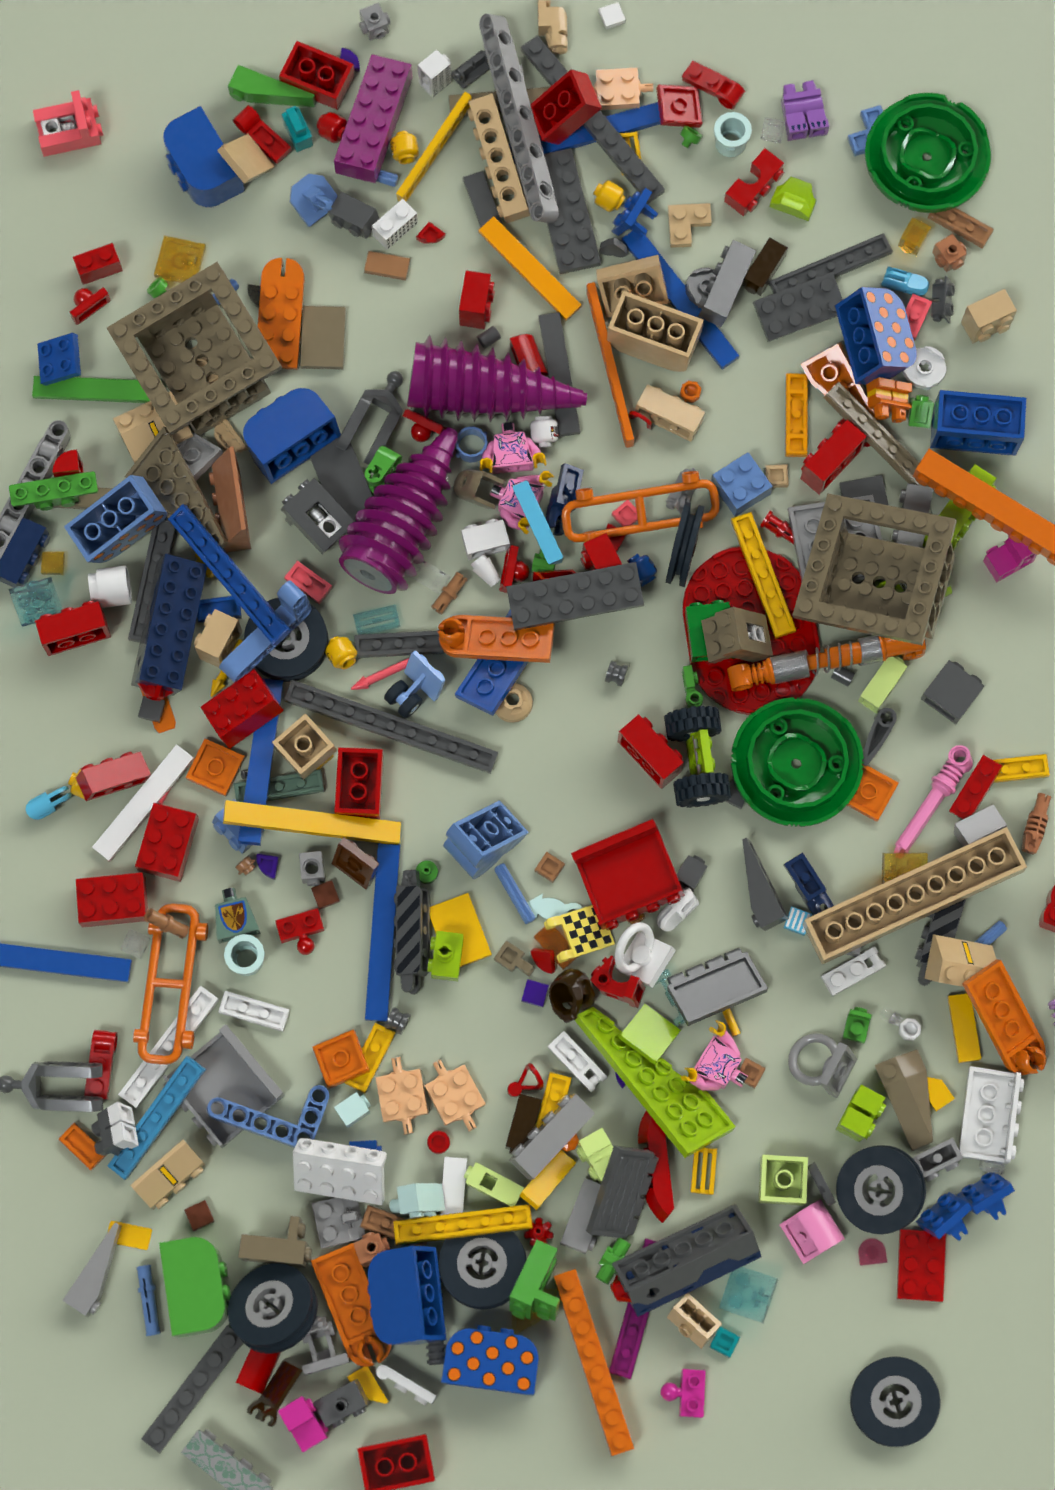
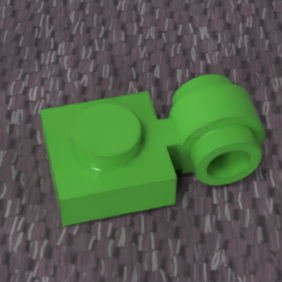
M692 665L683 666L682 676L686 693L685 703L689 708L692 706L699 707L703 703V695L695 690V685L698 684L697 672H693ZM691 698H696L698 701L693 702Z

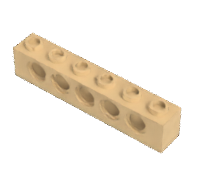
M493 94L468 101L470 109H467L470 121H475L476 124L473 132L476 140H480L482 144L479 151L482 160L486 159L488 164L485 167L488 179H492L494 186H491L494 199H499L500 205L497 206L500 218L504 217L506 223H510L531 216ZM486 117L491 118L489 123H481L482 119ZM497 137L495 142L487 143L488 138ZM496 156L503 157L500 162H493ZM502 175L509 176L504 182L498 181ZM509 194L515 195L511 201L504 200Z

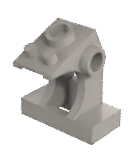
M316 1316L312 1328L302 1339L304 1344H309L313 1363L302 1366L305 1376L350 1363L347 1353L336 1356L331 1338L332 1335H335L332 1321L327 1322L326 1316ZM326 1336L329 1349L316 1353L313 1339Z

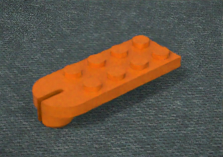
M275 258L269 261L262 270L257 327L282 368L298 370L305 281L304 272L296 261L286 258L285 277H281L283 259Z
M455 615L443 620L438 626L441 648L447 655L454 658L550 663L555 623L514 630L513 621L510 617Z
M996 959L962 984L1006 1068L1013 1073L1020 1072L1021 1075L1038 1074L1037 1069L1043 1070L1046 1064L1044 1042L1001 960Z
M353 1243L311 1260L349 1358L359 1366H374L367 1345L371 1344L378 1363L384 1361L388 1357L392 1345L381 1341L374 1331L373 1321L370 1316L371 1303L367 1289L368 1279Z

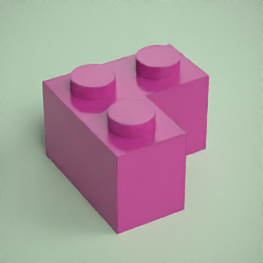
M1009 537L1003 546L990 548L986 552L987 555L983 562L995 581L999 582L1034 562L1037 554L1032 553L1028 546L1023 543H1016Z
M301 1396L278 1410V1413L304 1453L328 1438L326 1433L329 1430L325 1427L322 1419L318 1421L314 1413L317 1409L313 1401L309 1398L306 1400L305 1397Z

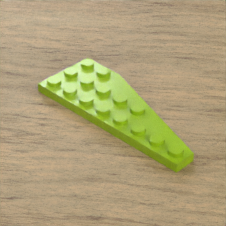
M591 1007L577 1015L575 1022L684 1158L734 1130L736 1126L707 1091L698 1089L689 1081H682L681 1075L671 1068L672 1065L662 1057H660L655 1065L619 1039L622 1031L615 1027V1022L595 1007Z

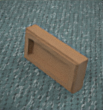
M368 251L364 273L406 281L410 258Z

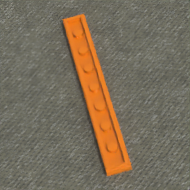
M595 282L588 283L586 293L626 448L633 447L634 436L611 345L607 341V329Z

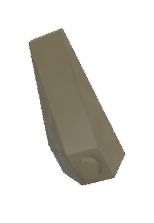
M918 1050L893 1057L875 1065L912 1151L932 1143L933 1134L927 1070Z

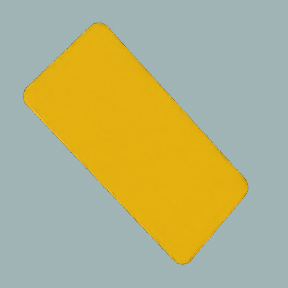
M110 1221L108 1232L116 1221ZM116 1222L122 1226L117 1244L143 1250L148 1249L152 1229Z

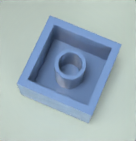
M749 452L714 473L711 480L735 517L771 495L773 487Z

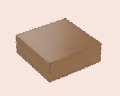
M546 852L534 871L553 883L565 866V863Z
M745 1058L739 1070L748 1075L744 1083L755 1089L766 1068Z

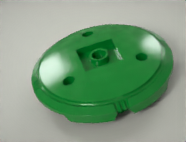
M917 93L906 96L904 99L890 105L877 117L873 126H871L872 130H869L870 133L867 136L865 161L872 181L889 200L897 205L900 204L901 207L904 205V208L908 207L912 211L937 213L951 210L964 204L978 192L987 177L986 174L989 172L991 147L986 127L973 110L962 102L957 104L955 102L951 103V100L948 101L946 95ZM927 154L931 156V160H923L922 155Z
M783 698L760 707L742 723L732 746L731 752L733 754L731 757L733 758L731 761L733 762L731 763V771L734 783L741 797L760 816L784 826L789 824L791 827L793 825L795 827L797 825L800 827L812 826L836 816L854 797L863 775V749L852 724L828 705L808 698L805 700L803 698ZM776 726H780L781 730H776ZM792 760H799L801 766L793 768L791 765ZM834 763H838L839 767L835 768ZM773 793H777L778 796L775 797V796H773L772 794H773Z

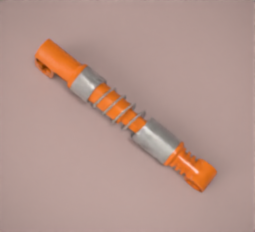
M873 635L858 638V642L854 643L850 640L849 644L841 645L838 643V646L835 647L827 645V648L822 653H819L816 647V654L808 655L807 650L796 651L794 653L781 654V656L769 657L762 662V665H760V662L757 663V666L751 664V667L748 664H737L729 667L727 671L732 691H743L753 687V683L755 685H759L758 682L764 684L765 680L766 683L773 685L805 677L809 678V671L811 670L817 676L820 668L829 673L831 669L840 671L841 667L845 666L851 669L852 665L855 664L865 666L876 662L880 663L886 661L888 657L902 655L905 661L918 659L924 656L926 645L925 639L922 646Z

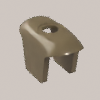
M473 469L461 471L453 485L456 496L483 508L495 509V504L475 496L481 479L497 485H504L505 480L485 471Z

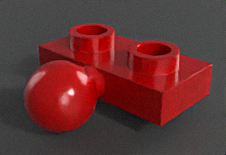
M318 908L275 920L281 943L299 939L297 950L302 955L311 954L315 947L313 940L308 938V936L325 931Z

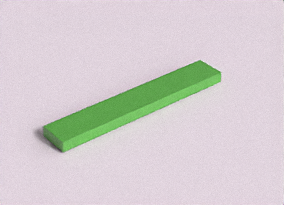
M34 376L33 399L147 403L150 401L138 380L73 377L47 386L40 383V376Z

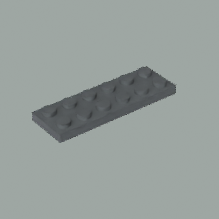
M572 149L544 154L559 211L557 220L554 223H547L559 274L601 266Z
M636 562L506 587L514 630L644 606Z

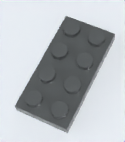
M833 272L758 299L753 302L767 342L837 317L835 305L843 299Z

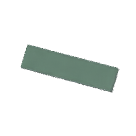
M321 769L313 771L304 780L298 773L270 777L267 801L324 792ZM246 781L233 783L236 801L244 802Z

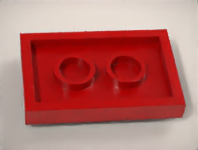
M899 1230L896 1299L943 1302L946 1234L938 1239L926 1231Z

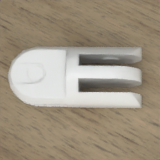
M683 888L685 896L681 897V900L675 904H668L659 913L656 922L657 926L663 931L673 930L699 905L698 899L690 888Z

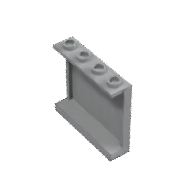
M226 1024L219 1029L220 1033L191 1056L193 1060L206 1070L180 1105L185 1112L190 1110L195 1117L192 1120L199 1129L204 1127L209 1134L206 1137L215 1147L218 1144L221 1148L239 1135L243 1129L209 1117L206 1109L210 1100L217 1097L265 1113L285 1096ZM176 1068L173 1072H171L168 1076H166V1075L163 1076V1078H164L165 1081H166V1082L163 1084L164 1086L167 1084V1082H168L169 1079L172 1077V1075H173L174 1072L177 1070V1068ZM215 1102L211 1105V1111L214 1114L219 1115L223 1113L224 1108L221 1103ZM236 1110L233 1112L232 1117L234 1121L242 1122L245 1119V1114L241 1110Z

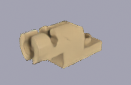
M538 0V36H545L547 47L553 54H565L568 48L567 15L562 7H550V0Z

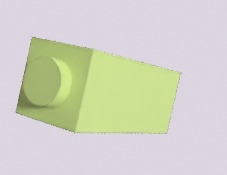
M898 656L888 657L867 685L858 702L874 713H877L906 671L908 666L905 665V662Z
M477 1162L474 1166L469 1165L464 1175V1178L467 1179L466 1185L507 1207L516 1206L520 1199L519 1195L524 1190L523 1186Z

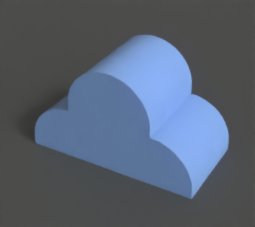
M499 800L453 823L446 832L448 838L444 842L443 847L472 879H476L487 872L504 854L521 842L529 832Z

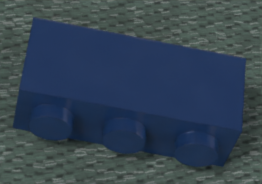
M24 517L22 518L0 559V582L18 590L21 589L22 585L25 586L27 584L32 566L35 567L37 565L42 547L45 548L49 542L50 536L46 527Z

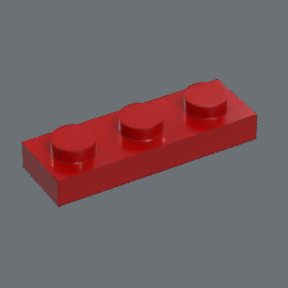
M983 755L949 812L962 820L975 814L1003 766Z

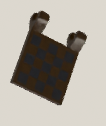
M283 1360L259 1400L249 1405L247 1413L251 1415L254 1409H258L255 1418L264 1422L265 1418L270 1416L271 1419L267 1425L273 1427L277 1422V1411L303 1370Z

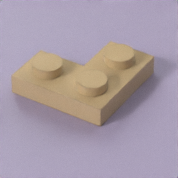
M710 203L668 205L670 248L691 247V227L711 226Z

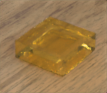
M42 552L41 574L64 575V552Z

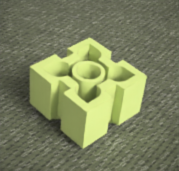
M603 1128L579 1140L578 1148H576L582 1163L586 1161L590 1166L587 1171L590 1178L594 1182L598 1181L599 1184L602 1183L613 1150V1146Z

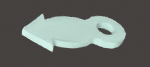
M543 894L527 902L536 919L537 915L548 919L566 914L571 910L583 908L577 903L564 904L555 898H542Z

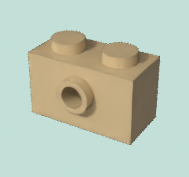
M689 1293L673 1307L667 1317L678 1327L683 1336L689 1337L701 1349L722 1325L719 1320Z

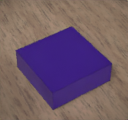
M527 979L521 1002L543 1008L549 985Z

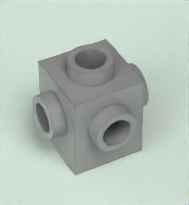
M379 3L359 10L361 31L364 35H368L370 41L381 39L389 33L388 25L391 24L387 12L383 13Z

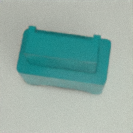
M296 106L286 109V112L282 113L283 125L290 136L296 152L312 147V134L300 109Z

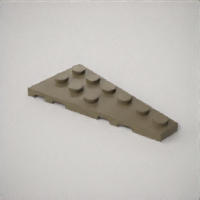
M163 426L124 477L127 478L130 475L144 477L168 513V518L182 504L186 505L223 549L228 541L172 435Z

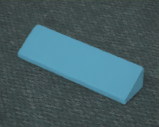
M525 480L514 485L515 495L547 563L550 565L562 563L563 555L529 482Z

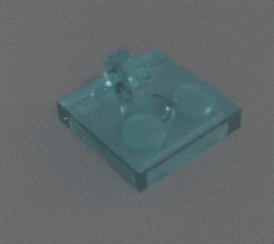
M740 1267L731 1272L719 1308L764 1323L778 1279Z

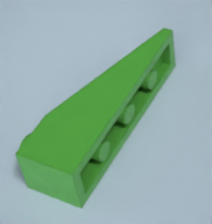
M240 65L237 66L228 84L229 94L237 101L243 100L248 103L315 107L316 105L315 94Z

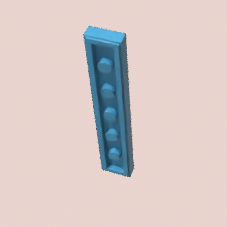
M190 1056L185 1057L136 1125L139 1146L133 1149L127 1147L120 1151V1155H115L107 1165L111 1170L124 1180L130 1176L206 1070Z

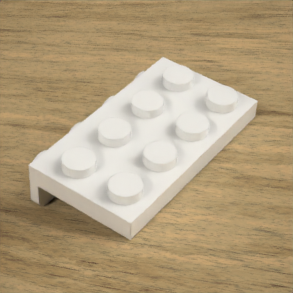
M969 1067L959 1141V1151L963 1158L1009 1164L1011 1159H1015L1016 1146H1013V1139L1017 1137L1019 1124L1016 1123V1114H1020L1022 1105L1018 1098L1019 1092H1022L1024 1088V1079L1021 1078L1020 1072L1010 1073Z
M301 1138L293 1150L294 1191L382 1205L385 1200L384 1163L387 1154L384 1151Z

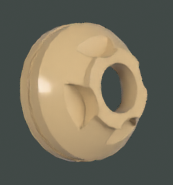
M514 683L495 712L496 715L503 721L511 723L524 720L532 709L533 701L530 692L523 685ZM516 694L519 697L518 704L509 705L506 701L507 696Z

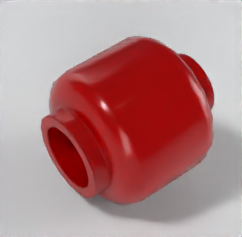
M334 112L323 114L317 122L318 134L331 143H338L342 139L347 120Z

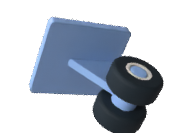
M415 650L411 653L404 671L414 682L413 685L409 688L403 680H399L384 695V699L390 705L395 703L400 705L398 713L403 718L410 717L421 706L423 700L416 694L417 691L421 689L435 702L446 681L443 674L439 670L434 669L428 663L426 657Z

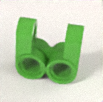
M384 445L379 447L365 470V478L373 496L375 486L383 485L385 476L396 473V466L402 463V456Z

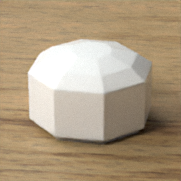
M906 1018L899 1025V1035L904 1040L914 1041L921 1034V1025L915 1019Z

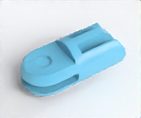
M890 266L887 267L881 283L883 287L918 296L925 295L929 288V282L925 277Z
M63 786L48 795L44 792L28 802L26 813L30 818L40 820L55 812V807L70 799L72 793H68L52 802L51 799L67 791L69 788Z

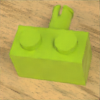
M436 931V937H431L430 950H434L433 959L428 960L427 972H431V979L458 982L464 939L463 934Z

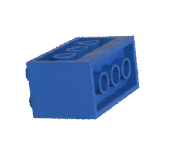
M940 390L933 408L930 448L1016 456L1024 440L1027 398Z

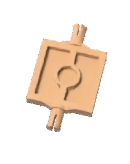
M638 68L596 70V83L593 88L601 104V110L640 108L639 98L641 92H653V83L640 84Z
M396 1057V1059H391L393 1072L385 1076L376 1077L383 1122H402L404 1135H407L408 1131L409 1134L413 1133L411 1120L417 1116L427 1115L428 1108L421 1069L402 1070L401 1057Z
M441 1059L434 1062L433 1065L439 1076L425 1084L424 1087L444 1125L447 1126L454 1121L463 1120L468 1131H472V1128L474 1130L477 1126L471 1115L475 1110L485 1106V1102L465 1064L454 1070L447 1071Z

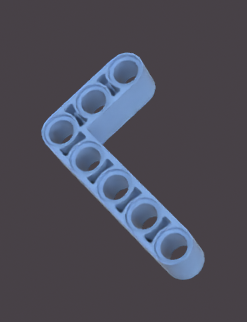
M291 580L282 585L277 592L281 605L275 612L291 630L281 641L312 610L307 595ZM257 627L221 662L219 668L235 683L258 665L276 646L272 645Z
M321 1085L314 1086L309 1091L297 1125L218 1097L210 1100L206 1110L212 1119L295 1148L297 1136L300 1133H305L309 1139H315L329 1100V1091ZM320 1090L323 1092L324 1100L322 1102L314 1101L312 1097L314 1091ZM215 1102L221 1103L224 1108L223 1113L219 1115L214 1114L211 1111V1105ZM241 1110L245 1114L244 1121H234L232 1117L233 1112ZM307 1112L315 1113L317 1119L314 1124H309L305 1121L304 1117ZM256 1118H263L266 1121L264 1130L255 1128L254 1120ZM282 1125L287 1128L288 1133L286 1137L280 1138L276 1135L275 1130L277 1126Z

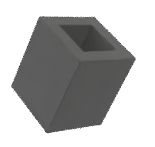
M696 855L693 857L687 856L677 873L682 887H688L694 892L708 867L703 859Z

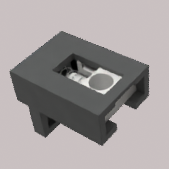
M315 478L310 482L306 479L298 487L300 491L295 496L290 494L282 501L284 506L281 508V511L286 515L285 520L290 526L294 524L315 548L323 554L347 532L348 525L355 521ZM316 505L327 515V517H324L318 510L319 508L311 510L309 514L318 522V525L306 514ZM326 522L333 524L334 531L331 533L326 532L323 529V524Z

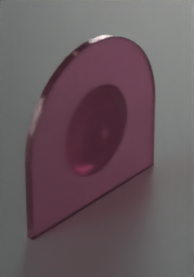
M867 1239L861 1243L858 1250L860 1266L887 1263L885 1247L879 1240Z

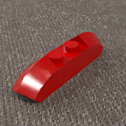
M646 1110L638 1130V1144H647V1148H643V1150H650L659 1159L654 1173H648V1175L652 1176L650 1183L652 1188L648 1189L645 1198L656 1218L664 1223L674 1210L666 1137L663 1130Z

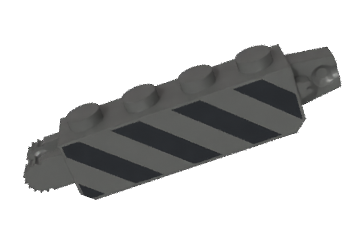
M404 870L401 886H396V893L394 895V903L396 905V915L394 916V925L396 927L394 970L396 975L401 976V989L404 992L415 995L420 991L421 977H426L429 973L427 968L428 960L430 959V892L426 888L421 887L419 871Z
M966 899L927 916L930 918L929 925H924L921 934L924 942L922 947L918 946L914 958L918 960L916 966L921 967L918 975V983L920 985L926 986L932 981L924 978L933 934L955 938Z

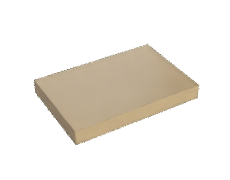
M249 134L222 145L217 150L243 183H247L275 167Z

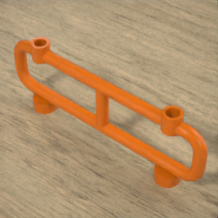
M699 471L681 473L682 483L596 497L593 496L592 488H582L575 490L576 500L568 502L562 510L563 531L565 536L573 542H587L605 533L611 538L678 527L681 517L647 523L644 497L706 488L710 492L711 510L703 514L700 528H703V522L713 520L720 510L719 493L712 481L699 479ZM635 499L638 518L637 525L600 531H587L581 534H576L572 531L570 513L573 509Z
M166 904L157 911L163 915L168 913H185L190 916L183 980L156 978L163 931L151 923L148 925V934L153 935L141 1025L140 1029L134 1030L133 1042L138 1043L140 1058L151 1064H172L179 1059L183 1049H193L194 1031H186L185 1027L197 940L207 941L208 923H199L197 910L185 904ZM155 987L181 989L173 1052L167 1056L152 1055L147 1052Z

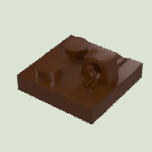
M345 837L338 843L331 863L365 890L372 884L379 863L372 855L366 854L359 849L356 843L347 840Z

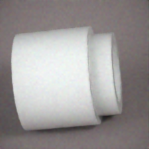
M126 565L96 569V573L88 574L91 601H99L102 608L132 604L131 585Z

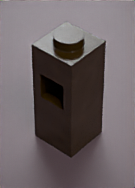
M769 237L744 277L743 287L749 293L762 295L769 281H771L786 257L788 247Z
M519 1094L505 1149L509 1150V1154H512L511 1152L519 1144L524 1145L528 1140L527 1135L535 1128L542 1099Z

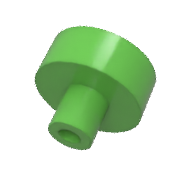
M684 126L680 133L684 138L682 145L686 148H689L691 143L698 144L702 138L698 131L689 126Z
M159 277L151 283L147 293L152 298H156L167 292L166 287L168 283L162 277Z
M422 861L416 867V870L419 871L421 883L430 884L437 879L438 868L433 862Z

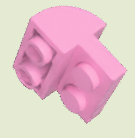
M822 1200L809 1205L779 1224L803 1264L845 1239Z

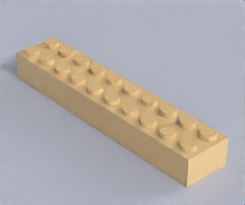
M1006 827L804 919L802 925L823 965L1017 876L1025 871L1027 865Z

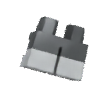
M116 1102L97 1114L98 1120L91 1125L94 1135L101 1137V1141L95 1144L97 1154L105 1156L112 1153L118 1156L120 1151L127 1147L133 1149L139 1146L136 1127H133L135 1126L132 1107Z

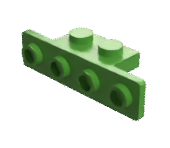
M94 471L9 485V492L13 507L34 504L37 509L47 511L53 509V506L58 505L71 507L76 502H80L79 496L98 493L96 474Z

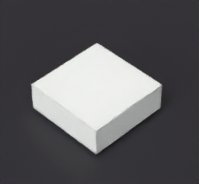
M619 2L599 8V14L606 30L626 22Z

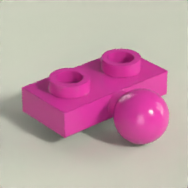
M681 1369L680 1388L671 1382L665 1383L661 1387L660 1393L664 1400L673 1401L680 1397L679 1416L704 1417L706 1370Z

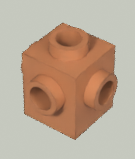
M953 234L936 243L932 251L936 263L939 267H943L946 272L951 269H959L964 264L967 255L964 244L958 242Z
M375 1232L367 1233L362 1236V1240L353 1243L359 1261L364 1268L370 1265V1262L378 1253L391 1250L387 1238H382L379 1233L375 1234Z

